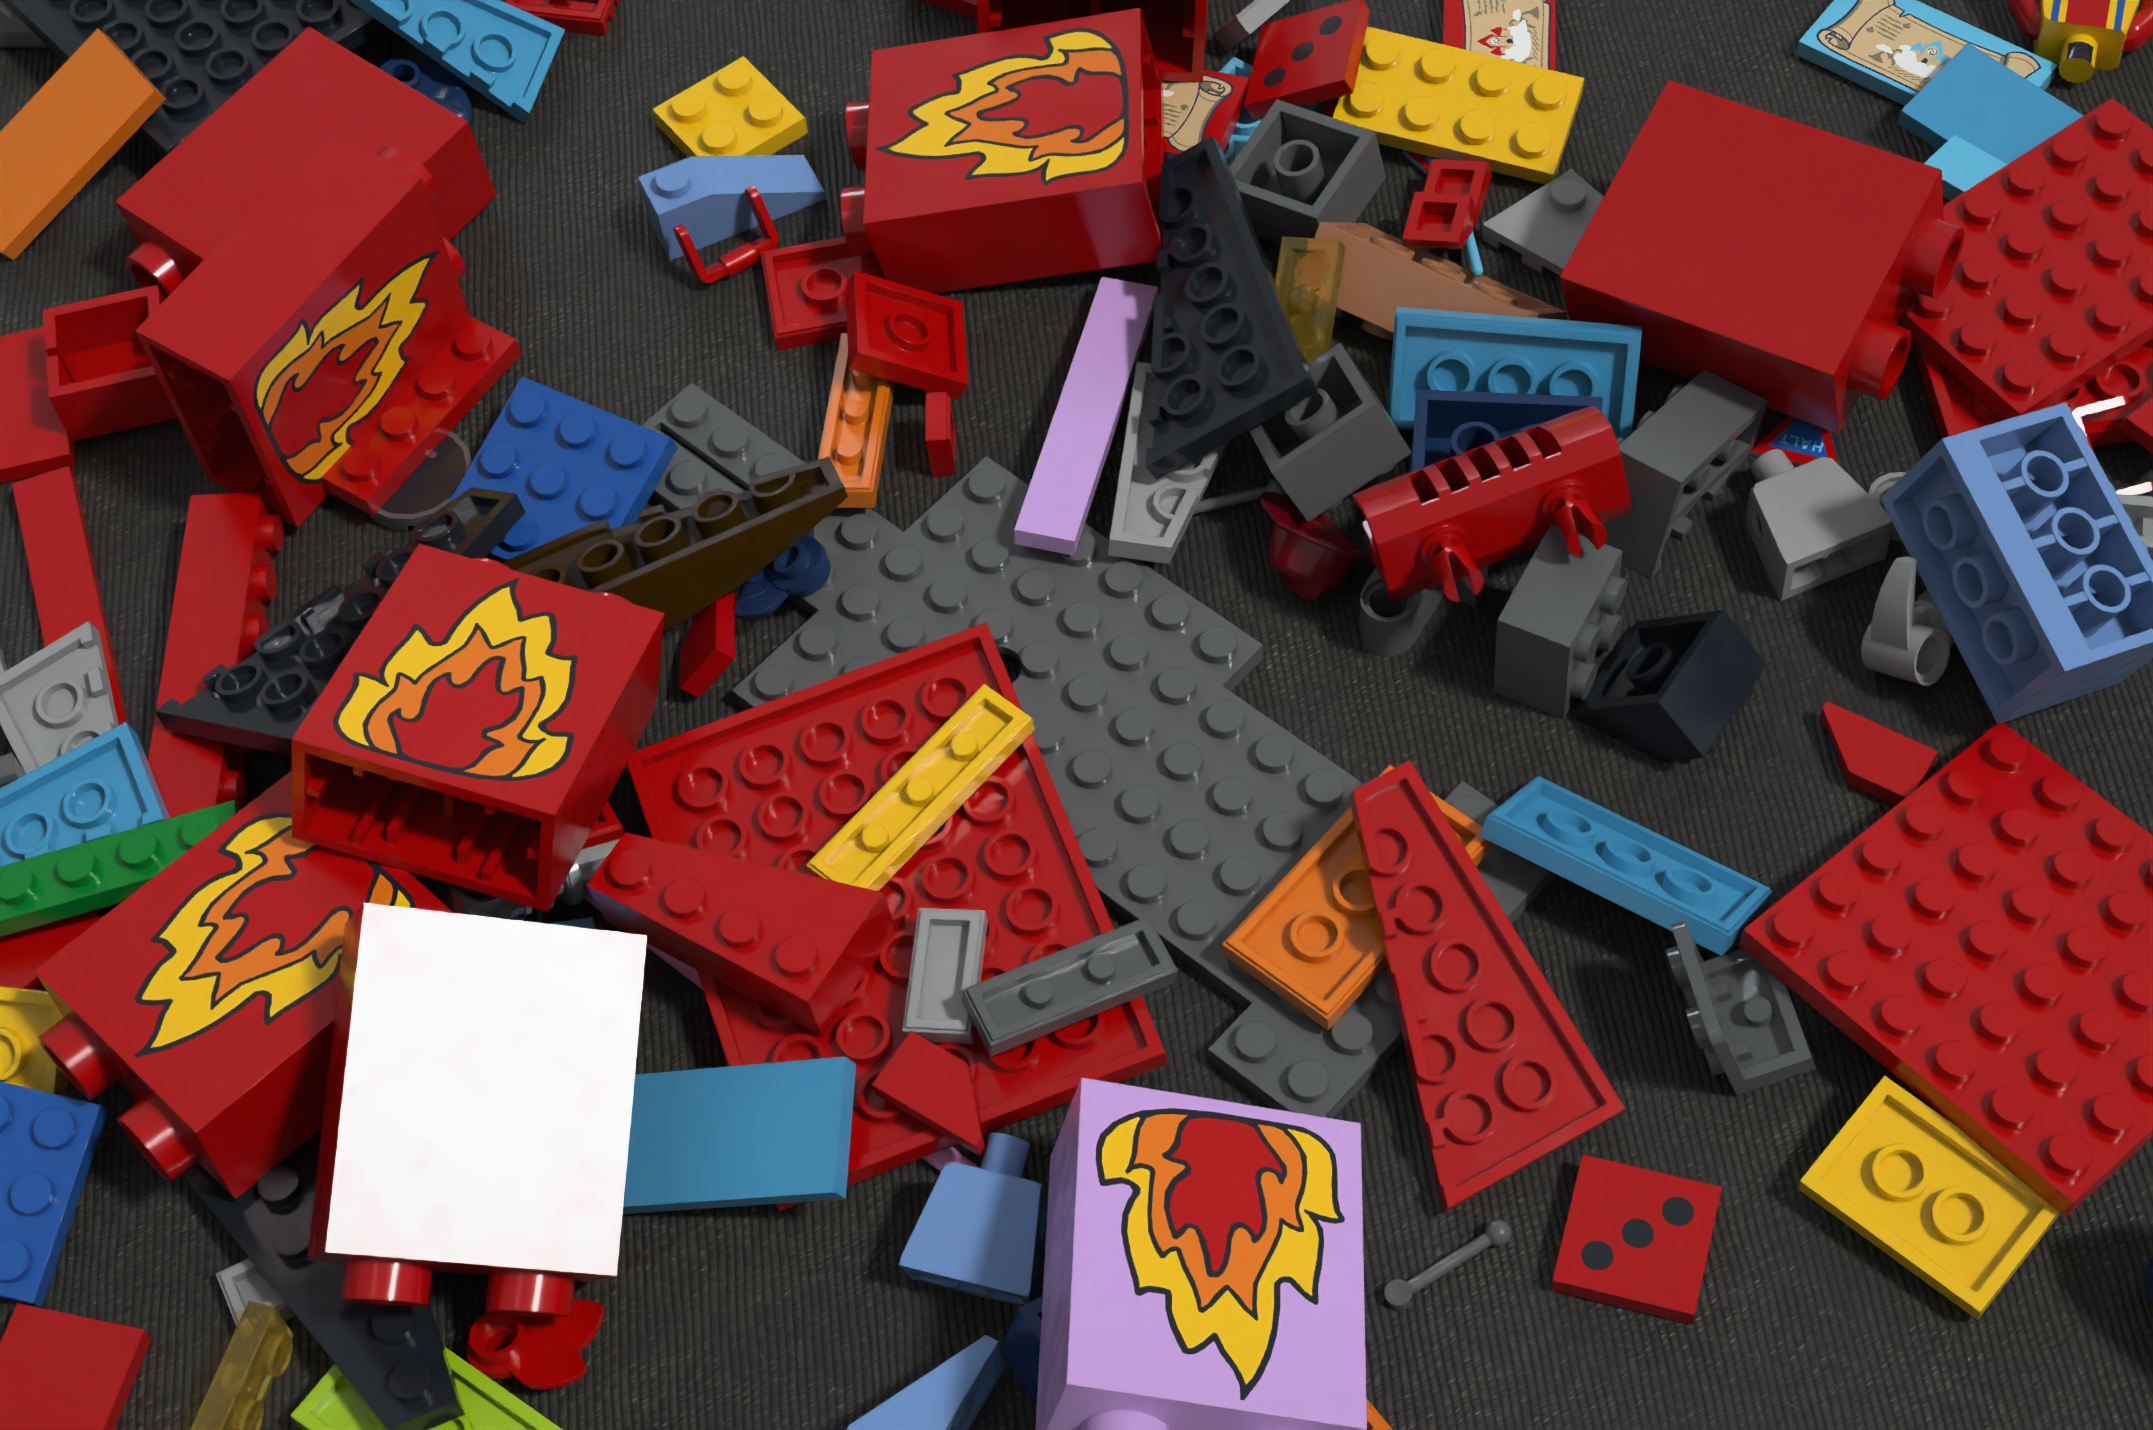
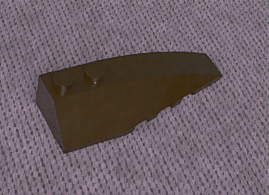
M826 457L753 478L749 484V490L735 494L730 491H722L721 487L697 494V503L694 506L666 513L663 504L639 510V522L611 529L608 520L590 524L506 560L502 564L514 571L592 593H612L625 598L632 604L665 613L664 632L697 614L749 580L779 555L788 550L795 541L802 539L842 503L848 495L830 458Z

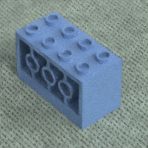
M2066 402L1942 438L1880 498L1910 557L1917 559L1916 568L1997 724L2119 684L2153 658V561L2145 543L2140 539L2123 508L2114 486L2109 482L2092 451L2084 431L2078 425Z

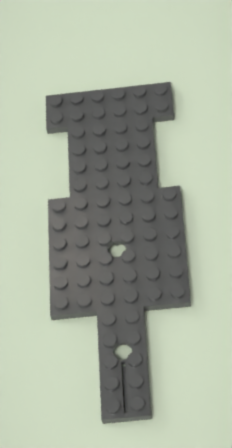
M692 382L642 425L670 437L678 447L650 496V499L657 504H663L664 509L668 512L694 506L697 503V494L720 487L722 491H730L735 494L746 491L741 486L749 490V484L753 478L805 464L804 461ZM688 448H690L691 450H693L695 453H697L698 455H700L702 458H704V459L707 460L709 463H711L712 465H714L716 468H718L719 470H721L723 473H725L726 475H728L730 478H732L733 480H735V481H736L737 483H739L741 486H739L738 484H736L734 481H732L731 479H729L727 476H725V475L722 474L720 471H718L717 469H715L713 466H711L710 464H708L706 461H704L703 459H701L699 456H697L696 454H694V453H693L692 451H690ZM987 456L904 532L870 508H835L814 527V538L825 547L827 557L831 563V571L827 581L817 592L810 596L798 597L793 594L787 597V599L812 617L732 689L735 704L745 711L986 622L999 654L1012 656L1022 667L1019 677L1012 685L1024 713L1033 719L1035 730L1032 733L1103 904L1128 923L1148 916L1169 954L1245 1009L1208 1049L1209 1062L1271 1109L1334 1119L1404 1042L1388 967L1386 966L1335 1024L1329 1030H1326L1223 956L1222 943L1350 808L1349 798L1352 791L1364 785V783L1231 692L1264 659L1263 644L1140 560L1108 556L1109 539L1087 524L1084 525L1074 556L1014 544V528L1029 485ZM1464 781L1444 800L1482 827L1486 817L1499 807L1498 804ZM1496 844L1477 865L1478 871L1511 924L1557 876V874Z

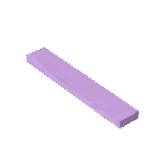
M1101 277L1014 528V544L1075 555L1136 369V362L1139 360L1154 314L1155 294L1158 293V287Z

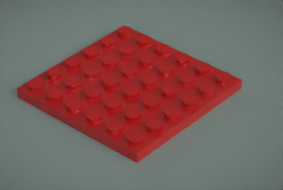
M2005 723L1993 726L1743 929L1738 944L1741 948L2066 1218L2153 1138V835Z

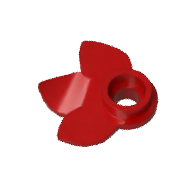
M573 1299L571 1317L566 1318L531 1317L488 1312L473 1324L469 1332L466 1345L468 1360L474 1368L490 1379H504L513 1376L524 1386L539 1390L567 1386L586 1374L585 1362L578 1352L583 1350L595 1338L600 1329L605 1310L600 1302Z

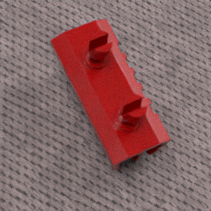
M1595 406L1571 412L1353 494L1356 505L1366 519L1362 522V526L1370 541L1367 547L1391 602L1440 583L1448 599L1460 602L1455 583L1457 579H1461L1476 596L1484 585V577L1479 569L1537 548L1550 524L1559 528L1568 550L1575 556H1582L1578 534H1583L1599 550L1607 539V531L1603 523L1629 514L1631 510V500L1622 457L1613 428L1603 413Z

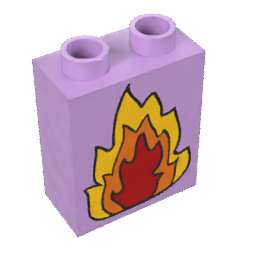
M1081 1077L1050 1156L1035 1430H1367L1361 1123Z

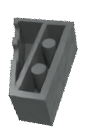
M1703 369L1686 386L1677 385L1670 393L1665 404L1657 412L1648 411L1640 420L1636 430L1628 438L1619 437L1617 439L1631 500V510L1629 514L1604 522L1603 525L1607 531V539L1604 544L1623 551L1621 562L1623 566L1650 580L1661 568L1662 561L1660 559L1667 539L1671 535L1681 540L1692 528L1693 521L1685 516L1701 496L1713 501L1753 449L1768 400Z

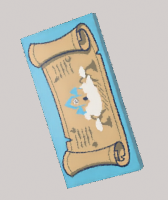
M1834 0L1798 41L1796 54L1903 106H1906L1967 43H1970L2044 91L2054 80L2058 64L1917 0Z

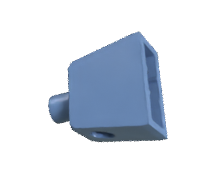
M990 1133L980 1168L956 1162H947L900 1259L899 1266L912 1280L1018 1306H1023L1041 1297L1045 1261L1048 1194L1042 1184L1021 1178L1030 1147L1027 1141L1007 1134Z

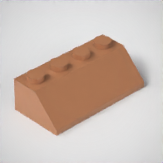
M1320 222L1295 289L1313 296L1310 305L1314 308L1337 317H1343L1345 311L1364 319L1361 326L1363 330L1388 340H1393L1396 307L1564 320L1567 312L1484 275L1476 277L1470 269L1425 249L1404 246L1402 239L1365 223Z

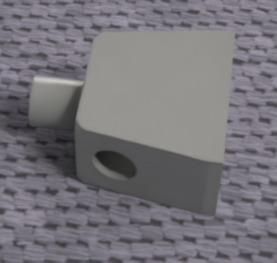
M1773 449L1765 452L1754 461L1751 472L1758 483L1750 489L1745 521L1748 532L1780 601L1886 558L1893 528L1892 520L1888 513L1832 458L1820 457L1794 468L1781 449Z

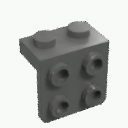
M1682 921L1671 925L1678 946L1666 949V954L1676 982L1680 989L1683 988L1690 1007L1686 1009V1014L1700 1050L1703 1049L1713 1076L1726 1073L1736 1095L1816 1069L1785 983L1743 948L1704 961L1686 922Z

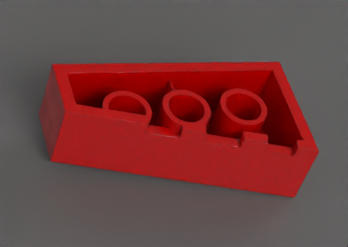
M626 832L587 883V887L606 922L627 933L647 935V944L822 1037L896 930L883 892Z

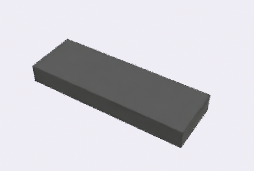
M1147 916L962 989V1003L987 1052L992 1057L1176 983L1178 969Z

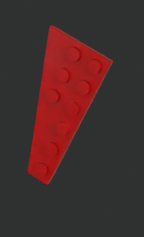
M1409 760L1354 789L1349 800L1443 1213L1445 1214L1614 1119L1625 1110V1107L1414 765Z

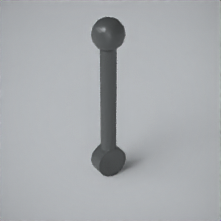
M1274 477L1269 480L1266 486L1201 500L1194 514L1259 500L1263 492L1273 491L1284 495L1288 494Z
M1501 1219L1491 1220L1485 1226L1482 1235L1408 1281L1401 1279L1390 1281L1384 1289L1386 1305L1395 1311L1405 1310L1411 1305L1412 1295L1489 1246L1501 1247L1506 1245L1512 1236L1509 1224Z

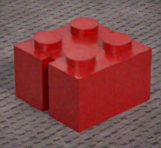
M158 285L43 309L45 350L49 355L46 358L48 398L71 441L178 418L135 332L165 300Z

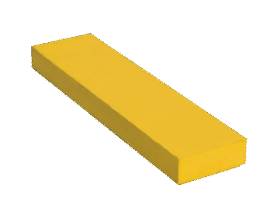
M983 684L806 864L809 874L819 878L879 891L1035 730L1033 719L986 684Z

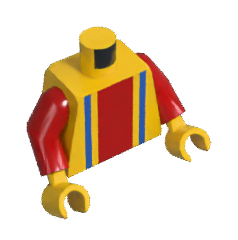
M2008 0L2007 7L2010 15L2023 35L2033 39L2034 54L2059 64V74L2069 82L2081 83L2087 81L2093 76L2095 69L2111 71L2118 68L2124 52L2137 51L2153 37V0Z

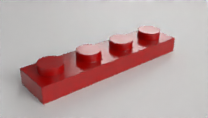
M471 317L321 477L327 492L373 516L521 355L517 339Z

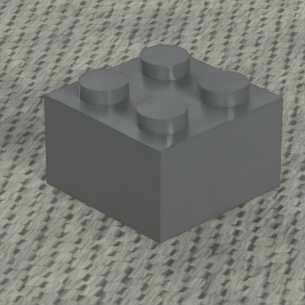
M1277 99L1229 166L1256 236L1307 255L1320 222L1355 223L1386 178L1376 132Z
M1341 343L1308 364L1318 390L1317 393L1249 429L1272 474L1307 522L1324 511L1337 507L1345 497L1375 477L1388 473L1399 461L1412 453L1377 395Z
M1550 524L1497 619L1493 692L1564 719L1575 697L1585 700L1589 694L1598 670V665L1594 662L1601 649L1610 652L1616 644L1624 620L1623 616L1617 615L1616 612L1623 601L1628 581L1620 577L1622 550L1606 544L1597 550L1585 536L1578 534L1582 556H1575L1568 550L1559 528Z

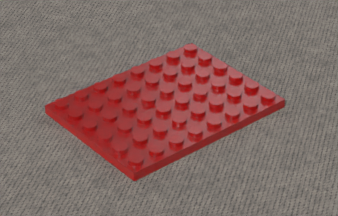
M982 623L632 752L627 765L652 839L810 875L806 864L983 684H986L1023 711L987 623ZM1033 733L1023 741L879 890V892L884 893L896 930L823 1037L697 970L729 1066L845 1056L856 1063L847 1186L958 1144L878 1097L872 1088L874 1080L905 1039L902 1029L918 908L985 910L988 926L981 982L1114 930ZM1142 996L992 1057L987 1052L976 1028L973 1044L932 1042L968 1064L982 1134L1072 1101L1081 1077L1119 1083L1168 1064L1166 1052ZM804 1202L776 1204L780 1212Z

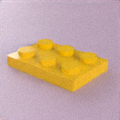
M1886 1076L1876 1085L1799 1182V1190L1976 1320L1981 1317L2061 1214L1956 1125Z

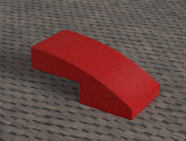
M1432 159L1424 191H1415L1402 236L1404 246L1461 249L1475 227L1490 186L1492 173L1489 162Z

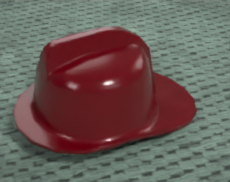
M1271 491L1263 492L1259 497L1262 506L1273 519L1267 551V562L1281 573L1286 587L1302 598L1312 601L1321 594L1323 589H1337L1358 558L1369 560L1370 555L1358 549L1349 536L1323 513L1307 522L1289 496Z

